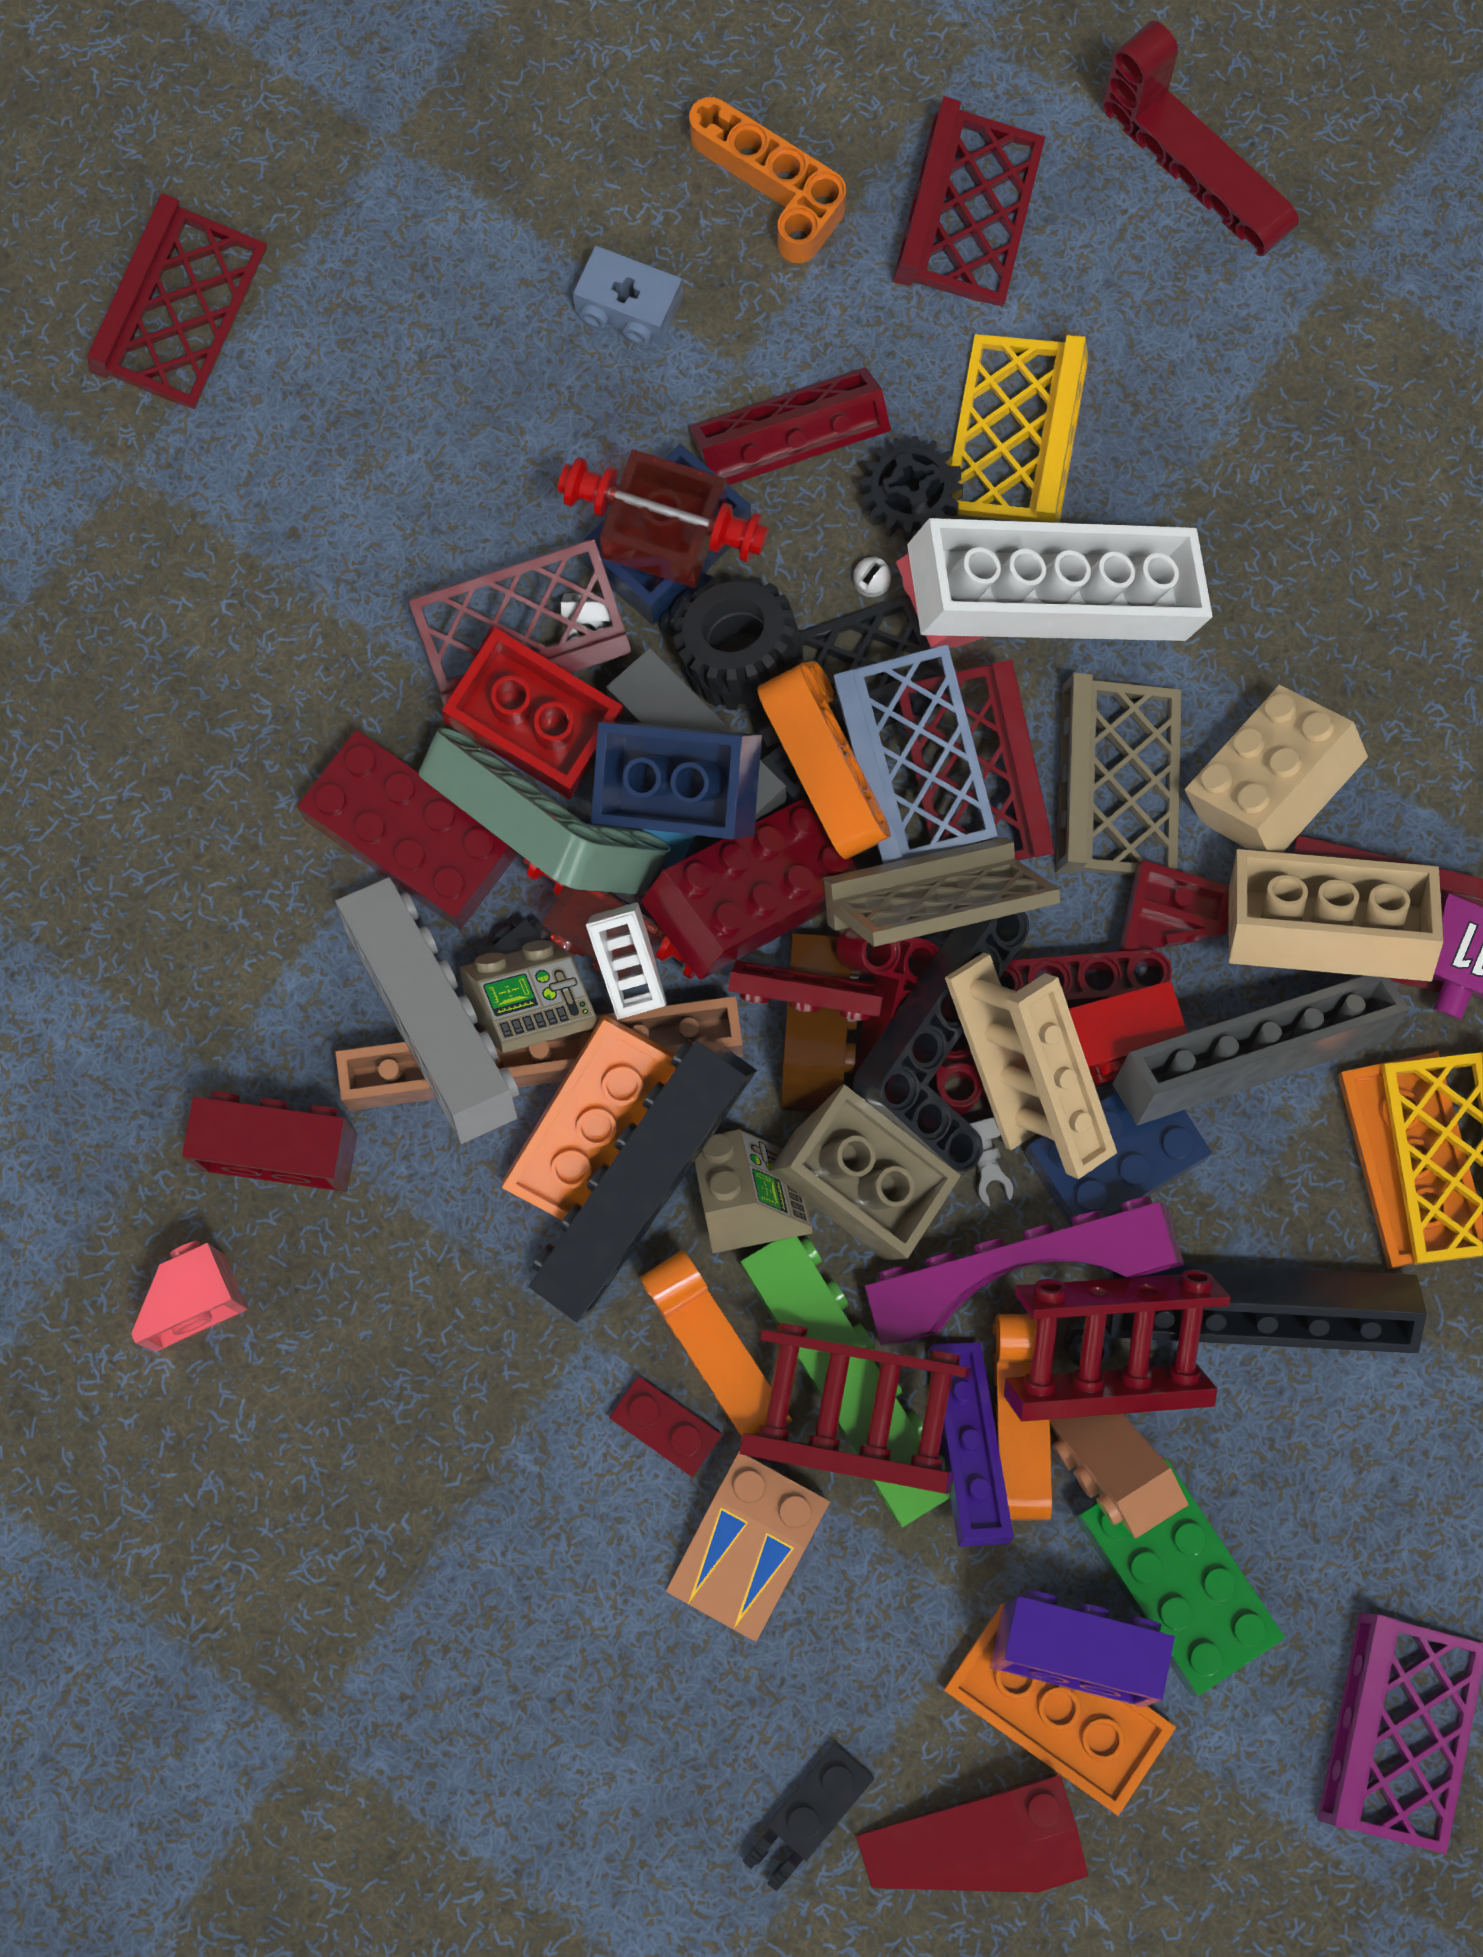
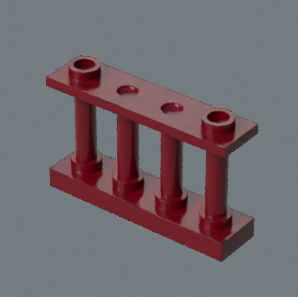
M1187 1270L1181 1275L1073 1282L1042 1279L1035 1284L1016 1285V1297L1032 1319H1036L1030 1373L1021 1377H1007L1005 1379L1004 1397L1021 1422L1215 1407L1217 1387L1200 1366L1196 1364L1203 1310L1206 1307L1229 1306L1231 1296L1211 1273L1201 1270ZM1182 1309L1175 1362L1171 1363L1170 1366L1148 1367L1155 1312ZM1134 1312L1127 1366H1124L1122 1369L1100 1371L1107 1314ZM1085 1316L1079 1369L1075 1370L1074 1373L1051 1374L1058 1318Z
M778 1322L776 1332L761 1331L760 1340L779 1343L765 1426L759 1425L758 1435L743 1433L739 1454L943 1494L951 1493L955 1472L942 1470L943 1460L938 1459L952 1375L971 1379L972 1368L959 1366L961 1355L930 1350L929 1359L926 1360L807 1338L808 1327ZM800 1348L830 1353L815 1435H810L808 1444L789 1441L790 1431L785 1430ZM850 1357L881 1362L866 1445L861 1444L859 1454L839 1450L841 1440L836 1439ZM901 1366L932 1372L917 1455L912 1454L910 1464L890 1460L892 1450L887 1449Z

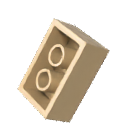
M1279 684L1184 790L1199 820L1207 827L1248 850L1283 853L1368 758V755L1353 721Z

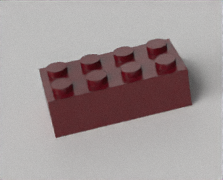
M357 729L297 805L302 817L308 824L385 878L390 877L393 884L403 891H407L410 896L460 931L519 854L424 781L417 771Z
M803 798L756 822L754 836L737 839L725 838L663 870L641 899V903L698 979L702 980L825 912L824 878L856 871L859 868L851 858L846 860L839 855L819 816Z

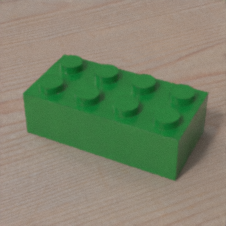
M1166 1458L1163 1460L1172 1469L1188 1506L1136 1539L1121 1522L1113 1526L1101 1510L1098 1502L1075 1516V1519L1138 1616L1161 1623L1160 1632L1175 1636L1170 1665L1189 1694L1200 1696L1284 1640L1285 1636Z

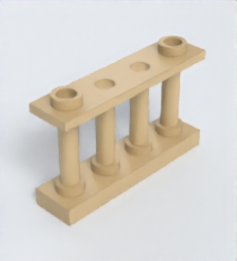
M982 953L946 976L945 980L1005 1148L1013 1150L1035 1134L1054 1140L1066 1174L1080 1179L1117 1154L1058 977L1045 973L1018 991L1001 986L991 956L987 953Z

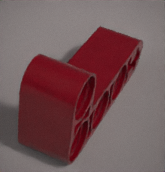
M851 928L846 929L840 935L837 942V955L841 964L849 970L874 976L872 983L886 985L880 1016L870 1015L868 1020L863 1021L855 1056L854 1074L851 1073L848 1086L853 1092V1081L857 1070L896 1015L899 1003L901 1002L902 1005L940 951L934 943L914 937L876 947L871 945V953L867 959L866 947L868 942ZM912 953L913 963L911 968L909 969L908 959L910 954Z

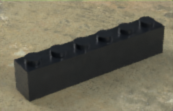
M710 1035L696 1039L694 1043L688 1039L679 1048L670 1063L676 1068L666 1084L659 1081L649 1092L642 1104L648 1111L640 1123L636 1125L631 1122L625 1128L614 1145L620 1152L612 1164L609 1166L603 1163L588 1182L587 1188L592 1191L583 1206L577 1203L570 1209L559 1226L565 1233L557 1245L554 1247L548 1244L532 1265V1269L537 1274L528 1287L576 1323L589 1315L757 1072L754 1067Z
M1184 1263L1182 1266L1143 1276L1181 1275L1187 1270H1201L1211 1273L1231 1296L1229 1306L1204 1308L1199 1342L1419 1354L1427 1312L1417 1275ZM1110 1270L1109 1279L1130 1278ZM1182 1309L1155 1312L1152 1340L1178 1341ZM1134 1312L1108 1314L1110 1338L1131 1339Z

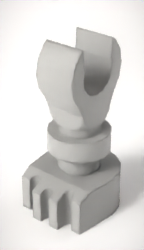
M995 1117L971 1123L970 1125L981 1136L983 1143L982 1156L977 1163L979 1173L977 1196L985 1206L989 1207L990 1203L986 1187L989 1182L998 1181L1004 1188L1007 1201H1010L1013 1195V1185L1010 1179L1001 1171L997 1162V1158L1001 1157L999 1148L993 1149L991 1139L1001 1135Z

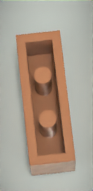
M1123 1414L1050 1420V1425L1058 1439L1057 1442L1052 1444L1055 1454L1067 1471L1074 1467L1076 1468L1074 1474L1090 1498L1097 1494L1100 1496L1096 1500L1113 1526L1121 1522L1136 1539L1188 1506L1187 1500L1170 1466Z

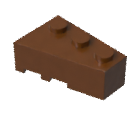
M792 934L790 969L859 980L860 978L859 972L845 968L838 959L837 942L840 937ZM788 1001L781 1110L814 1112L843 1085L844 1073L854 1074L856 1043H846L847 1029L856 1030L857 1020L842 1017L839 1014L840 1010L820 1007V1010L817 1012L799 1011L791 1008Z

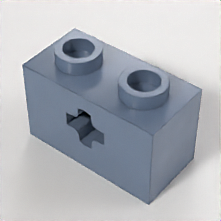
M595 245L573 292L575 312L590 326L605 328L607 324L622 330L624 336L634 343L647 345L651 341L662 346L683 299L682 278Z

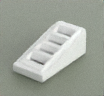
M632 903L592 915L586 923V927L617 1020L666 1006V998L639 904ZM628 924L630 932L607 937V929ZM632 944L635 945L636 952L613 958L611 950ZM641 964L643 972L622 978L618 977V970ZM648 984L650 992L624 999L622 990Z

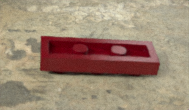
M737 960L731 970L728 991L740 993V999L751 1003H768L771 998L789 1001V1006L799 1011L817 1012L820 1010V1007L840 1010L839 1014L848 1019L868 1020L870 1015L880 1016L886 985Z

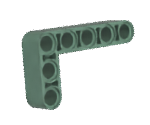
M437 729L418 772L424 781L555 881L570 888L645 895L658 878L671 851L670 846L664 841L644 831L585 824L478 743L451 729Z

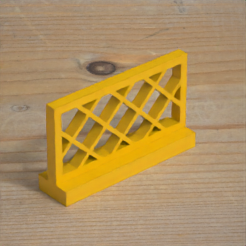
M975 334L951 467L960 466L962 470L964 460L969 468L961 473V480L958 483L963 484L973 476H976L988 493L975 502L957 501L959 503L958 514L1020 522L1060 523L1088 363L1086 337L1067 335L1066 342ZM983 349L1002 351L1011 362L990 376L981 365ZM1037 355L1055 356L1054 369L1039 380L1025 366L1026 363ZM1016 370H1019L1030 386L1010 400L998 386V383ZM980 374L985 381H983L977 386L978 376ZM1051 384L1050 393L1048 394L1044 388ZM992 389L1004 405L982 419L973 408L974 399ZM1038 393L1047 404L1046 413L1029 424L1017 407ZM1011 413L1023 429L1002 444L990 427ZM972 417L977 424L969 429ZM1043 428L1042 439L1037 434V431ZM984 432L996 449L975 463L965 451L966 443ZM1030 437L1040 449L1039 456L1022 468L1009 451ZM1003 456L1016 473L994 487L982 470ZM1036 471L1033 482L1029 475ZM1020 481H1023L1032 492L1030 507L1009 506L1001 495ZM995 500L998 503V505L990 503Z
M1483 1052L1383 1064L1381 1069L1414 1265L1483 1257V1242L1468 1232L1483 1211V1199L1459 1182L1474 1161L1483 1167V1155L1480 1154L1483 1150V1138L1473 1149L1451 1132L1465 1111L1482 1123L1483 1128ZM1472 1066L1475 1088L1465 1100L1442 1081L1452 1068ZM1443 1069L1437 1078L1428 1072ZM1415 1073L1431 1086L1418 1104L1414 1105L1399 1093L1396 1075ZM1436 1090L1460 1107L1446 1127L1421 1110ZM1476 1097L1478 1099L1479 1109H1477L1475 1106L1471 1104ZM1402 1107L1406 1109L1408 1112H1410L1409 1116L1406 1118L1405 1121L1403 1117ZM1415 1117L1439 1134L1425 1155L1407 1141L1406 1129ZM1445 1139L1468 1156L1454 1177L1430 1160ZM1410 1156L1419 1162L1414 1170H1412ZM1424 1167L1448 1184L1433 1205L1416 1193L1414 1180ZM1453 1189L1477 1206L1462 1227L1439 1210ZM1419 1206L1427 1212L1422 1220ZM1434 1217L1452 1230L1456 1236L1445 1250L1426 1252L1423 1229L1431 1218ZM1462 1239L1471 1245L1470 1247L1456 1248Z

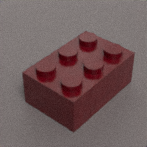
M210 1091L208 1098L193 1096L182 1157L199 1171L348 1192L358 1134L347 1122V1119L339 1117V1110L311 1105L309 1106L308 1113L293 1111L289 1109V1103L268 1098H260L258 1106L240 1103L238 1095L219 1091Z

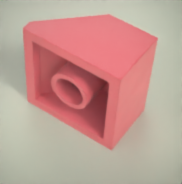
M199 1241L184 1244L170 1252L171 1260L159 1265L131 1333L136 1344L157 1352L248 1310L225 1254L210 1244L200 1245Z

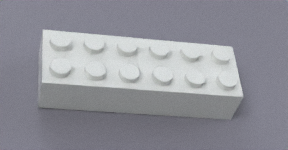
M929 518L907 544L921 635L1186 641L1213 617L1197 528Z

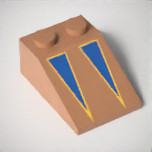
M738 1452L666 1592L757 1642L826 1512L830 1501L749 1456L741 1455Z

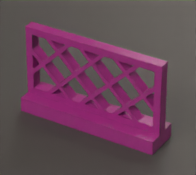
M1359 1612L1317 1818L1318 1821L1447 1854L1483 1671V1643L1400 1622L1397 1619ZM1398 1633L1413 1636L1424 1654V1657L1404 1670L1394 1655ZM1428 1641L1439 1643L1442 1645L1432 1650ZM1453 1648L1471 1652L1467 1674L1452 1683L1438 1658ZM1430 1665L1443 1689L1422 1702L1408 1678ZM1392 1669L1395 1676L1389 1679L1390 1671ZM1400 1684L1414 1708L1392 1722L1384 1708L1385 1696L1388 1691ZM1464 1687L1461 1699L1457 1691ZM1449 1697L1459 1712L1457 1726L1441 1735L1428 1710ZM1417 1717H1420L1433 1741L1411 1754L1398 1730ZM1380 1721H1381L1382 1724H1383V1726H1384V1728L1379 1731V1726H1380ZM1390 1736L1403 1761L1382 1774L1373 1760L1374 1750L1377 1744ZM1454 1739L1451 1752L1447 1743ZM1439 1749L1449 1764L1447 1777L1431 1787L1417 1763ZM1409 1769L1423 1793L1401 1807L1387 1783ZM1371 1774L1374 1780L1368 1784L1369 1775ZM1380 1789L1393 1813L1377 1824L1360 1821L1365 1798ZM1443 1792L1442 1803H1440L1437 1795ZM1427 1802L1430 1803L1439 1817L1434 1840L1418 1836L1407 1818L1409 1814ZM1399 1822L1404 1832L1390 1829V1827Z

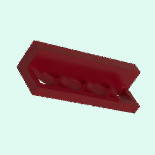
M864 367L691 425L689 430L693 442L701 454L703 463L726 484L732 485L889 432L891 427L882 388L869 370Z

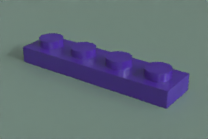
M981 1342L932 1344L927 1352L928 1359L930 1350L961 1355L959 1366L972 1368L971 1379L952 1375L941 1438L946 1471L955 1472L950 1499L958 1547L1009 1544L1014 1535Z

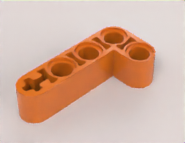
M705 97L693 104L689 112L690 141L693 147L708 159L784 206L785 209L778 219V250L780 255L792 263L809 261L816 255L845 214L846 184L843 178L832 169L723 100L715 97ZM752 148L758 152L752 155H744L739 151ZM783 172H789L794 174L796 177L792 179H781L777 175ZM824 196L832 198L834 202L821 204L816 199ZM793 232H803L808 236L804 239L796 240L788 235Z
M815 661L803 662L759 685L757 689L760 701L839 855L847 860L890 838L891 831L886 817L828 704L834 701L835 694L821 666Z
M682 1249L639 1277L641 1284L647 1294L653 1299L675 1337L681 1342L703 1380L709 1385L716 1400L741 1438L743 1433L758 1435L759 1425L765 1426L771 1386L710 1295L707 1285L696 1267ZM789 1414L787 1416L786 1426L793 1422Z
M997 1314L993 1321V1334H996V1353H993L994 1385H997L995 1429L998 1437V1447L1011 1520H1050L1052 1514L1050 1420L1021 1422L1004 1397L1005 1379L1007 1377L1025 1376L1031 1370L1036 1319H1032L1029 1314Z

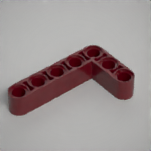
M1155 20L1149 21L1114 53L1103 102L1104 111L1109 119L1114 116L1125 127L1122 131L1142 149L1147 147L1158 157L1155 161L1175 180L1180 177L1191 188L1188 192L1208 210L1213 208L1224 218L1222 223L1241 241L1247 239L1257 249L1255 252L1257 256H1264L1299 224L1298 214L1283 195L1168 91L1178 55V45L1172 33L1163 24Z
M1145 949L1012 960L1000 979L1006 981L1010 985L1011 990L1018 991L1045 973L1056 976L1059 979L1068 1008L1070 1009L1148 987L1136 980L1134 974L1136 968L1143 966L1153 969L1158 976V984L1171 980L1172 967L1164 954L1156 950ZM1093 970L1104 973L1109 980V988L1102 991L1090 988L1085 981V974ZM968 1041L967 1047L957 1052L950 1051L933 1076L935 1092L959 1115L968 1113L976 1106L982 1093L983 1085ZM952 1079H962L970 1085L972 1096L963 1101L954 1100L946 1093L945 1084Z

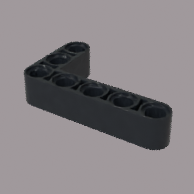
M1025 912L956 927L865 1058L854 1077L853 1089L857 1095L955 1171L966 1172L973 1169L982 1156L983 1143L978 1132L928 1086V1083L964 1032L945 977L982 953L990 954L998 979H1000L1029 933V920Z

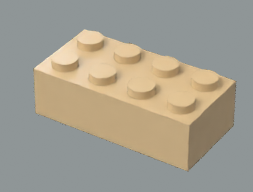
M1237 849L1229 885L1230 964L1432 981L1444 942L1439 866Z

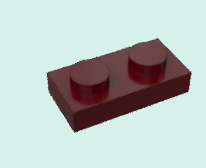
M639 1376L609 1417L610 1420L692 1478L722 1437L716 1430Z

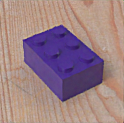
M1027 1590L1026 1596H1017L1003 1606L990 1669L1139 1707H1145L1163 1700L1175 1636L1160 1632L1161 1623L1140 1617H1130L1129 1622L1108 1619L1109 1610L1089 1604L1080 1603L1077 1609L1057 1606L1058 1597L1033 1590Z

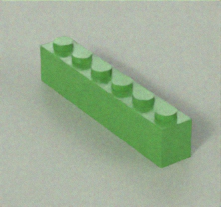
M807 1236L801 1240L798 1237L773 1241L741 1261V1268L776 1325H778V1322L808 1327L807 1338L871 1350L876 1349L862 1324L859 1323L852 1327L842 1309L849 1306L837 1283L834 1280L825 1283L816 1266L822 1263V1259ZM800 1348L798 1361L822 1399L830 1353ZM850 1357L838 1427L853 1452L859 1454L861 1444L866 1445L879 1369L874 1361ZM899 1384L897 1387L896 1397L903 1393ZM895 1398L887 1449L892 1450L890 1460L910 1464L912 1454L917 1455L923 1423L914 1410L906 1415L897 1398ZM939 1455L938 1459L943 1460L942 1470H946L944 1458L942 1455ZM871 1480L900 1529L950 1499V1493L943 1494Z

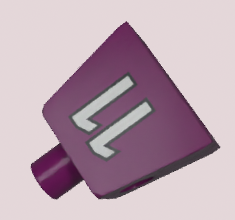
M1449 893L1441 897L1444 942L1432 980L1443 985L1433 1010L1461 1021L1471 996L1483 1000V907Z

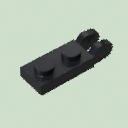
M834 1743L767 1823L768 1830L742 1861L750 1869L755 1865H759L768 1854V1849L779 1836L794 1851L770 1875V1880L767 1884L777 1891L802 1860L807 1861L875 1778Z

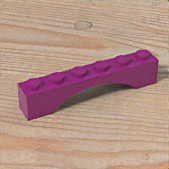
M1151 1196L1141 1197L1120 1204L1122 1213L1103 1218L1101 1210L1092 1211L1071 1218L1073 1227L1054 1232L1051 1224L1043 1225L1022 1232L1024 1240L1005 1246L1003 1238L990 1240L973 1246L975 1254L956 1259L955 1252L945 1253L926 1259L927 1268L909 1273L907 1266H901L878 1273L879 1282L865 1286L880 1345L894 1346L941 1333L953 1314L975 1292L998 1277L1026 1266L1049 1262H1084L1105 1267L1130 1278L1143 1277L1182 1266L1184 1263L1168 1207L1161 1202L1152 1203Z

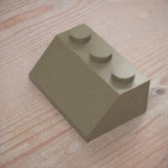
M841 1085L795 1130L769 1169V1172L883 1260L907 1259L961 1177L960 1174L846 1085Z

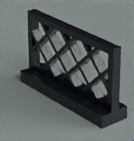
M909 595L800 632L802 646L807 645L821 652L816 661L821 668H823L828 656L852 664L849 670L878 663L865 658L873 640L897 648L892 659L902 657L904 652L913 654L932 649L926 636L920 633L918 616ZM904 611L909 626L903 638L879 630L884 617ZM874 621L871 627L865 625L867 623ZM851 629L866 636L857 654L834 646L839 633ZM912 636H914L917 644L910 642ZM828 637L826 642L820 641L821 639ZM937 658L927 660L925 663L928 670L914 674L910 681L917 682L943 676V667L940 666ZM893 669V671L897 672L903 677H905L907 674L899 670ZM882 672L878 673L883 676L878 688L869 690L868 694L869 698L888 707L897 692L896 686H900L902 682ZM828 677L832 685V688L835 691L833 679ZM946 687V689L944 690V692H945L946 694L950 695V694H949L948 687ZM927 689V691L933 693L934 695L936 694L933 691ZM919 692L909 694L913 714L919 715L924 713L932 700ZM836 695L833 703L829 706L846 740H848ZM898 700L892 711L903 717L900 700ZM759 701L757 708L748 709L757 733L762 735L761 743L764 754L767 756L782 745L773 725L767 727L762 715L764 707L761 701ZM937 703L934 709L941 707V705ZM872 706L875 721L878 724L884 713ZM889 716L883 727L899 721Z

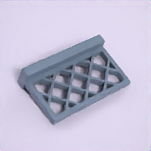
M948 644L832 675L850 748L890 827V838L876 844L881 865L945 851L998 836ZM940 657L945 678L934 695L910 681L920 662ZM912 665L905 677L893 671V669ZM884 672L902 683L888 707H885L869 698L864 677ZM906 686L932 700L918 725L892 711ZM946 687H948L952 705L940 698ZM937 703L955 713L957 727L948 743L923 729ZM872 706L884 713L878 724H876ZM889 716L914 730L900 756L882 746L879 733ZM919 733L944 747L930 773L905 759ZM959 734L964 752L953 746ZM949 751L963 758L968 763L970 774L960 791L935 777ZM884 754L896 760L890 773ZM902 764L927 778L913 803L894 793L892 780ZM932 781L957 795L942 821L918 807ZM972 782L977 800L965 794ZM962 799L980 809L985 829L964 834L948 825ZM897 802L909 808L903 820L901 819ZM914 812L939 825L929 844L909 849L904 829ZM945 829L956 835V837L938 841Z

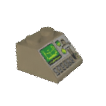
M547 940L532 941L522 947L523 950L506 955L503 953L483 954L475 959V963L460 967L464 995L468 997L478 1020V1023L473 1025L480 1033L487 1031L494 1046L502 1053L592 1029L597 1025V1017L571 955L554 942Z
M740 1129L714 1134L694 1162L712 1253L812 1234V1226L805 1199L769 1172V1169L783 1148Z

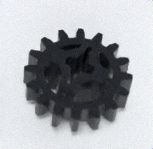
M913 436L910 446L903 447L901 441L895 438L893 439V451L888 453L879 446L876 449L878 463L873 461L865 462L864 470L867 477L860 478V492L865 494L861 497L863 511L873 510L870 514L873 526L886 522L887 536L891 537L897 529H901L904 531L905 541H910L913 531L920 530L929 518L947 519L945 514L951 516L958 515L959 503L956 500L963 498V484L958 483L961 480L960 466L950 467L952 464V453L950 451H946L941 455L937 454L936 441L932 440L926 448L919 447L918 436ZM894 468L892 476L884 479L887 473ZM912 484L917 491L911 492L910 488L905 485ZM940 497L939 501L929 509L928 505L931 500Z

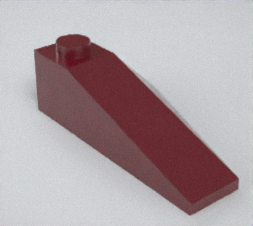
M1056 1772L856 1835L871 1888L1039 1893L1089 1877L1078 1828L1061 1775Z

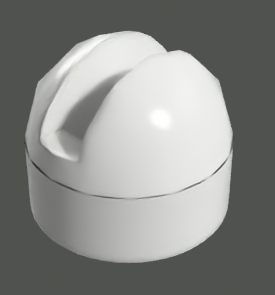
M875 556L867 557L860 561L854 569L853 584L862 595L877 597L888 590L889 583H891V570L884 560ZM873 566L879 567L880 569L876 572L869 585L863 582V579Z

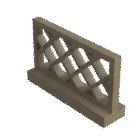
M1073 673L1061 686L1055 873L1076 874L1078 871L1134 876L1136 865L1144 860L1134 848L1150 834L1165 848V867L1178 870L1180 689L1095 681L1092 674ZM1097 695L1113 696L1126 712L1110 725L1097 711ZM1129 698L1140 700L1134 704ZM1147 700L1168 701V721L1158 730L1138 709ZM1129 716L1149 736L1135 750H1132L1114 730ZM1096 726L1102 731L1097 737ZM1167 728H1168V742H1167V740L1161 735V733L1164 732ZM1104 737H1107L1125 757L1110 771L1095 757V745ZM1152 741L1167 755V767L1157 776L1137 756ZM1128 762L1148 783L1133 797L1113 777ZM1096 773L1101 779L1094 784ZM1166 774L1167 788L1160 782ZM1104 783L1124 804L1108 819L1094 804V792ZM1150 788H1153L1166 801V814L1156 823L1136 803ZM1126 809L1147 830L1131 845L1112 824ZM1093 819L1100 825V826H1099L1096 830H1094V831H1093ZM1166 821V832L1164 834L1158 827ZM1102 830L1123 851L1113 861L1092 859L1093 838ZM1127 856L1132 863L1120 861Z
M1006 837L824 878L828 925L835 931L851 928L873 947L1060 903V889L1016 860L1014 842Z

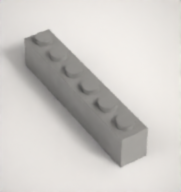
M388 877L335 900L348 939L460 1144L516 1120L517 1115L512 1098L519 1096V1091L514 1078L507 1067L499 1070L494 1060L498 1059V1054L487 1031L478 1034L473 1024L478 1023L475 1011L466 995L458 998L453 989L457 988L458 985L446 960L437 962L434 954L438 953V949L428 927L425 925L418 928L414 920L418 919V913L408 892L399 894L392 880Z

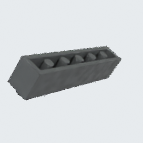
M1362 976L1129 1052L1113 1082V1086L1136 1126L1387 1042L1410 1009L1390 978Z

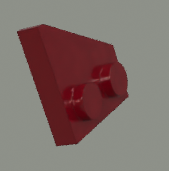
M1142 860L1136 865L1118 952L1145 949L1155 950L1220 938L1226 933L1229 920V886Z

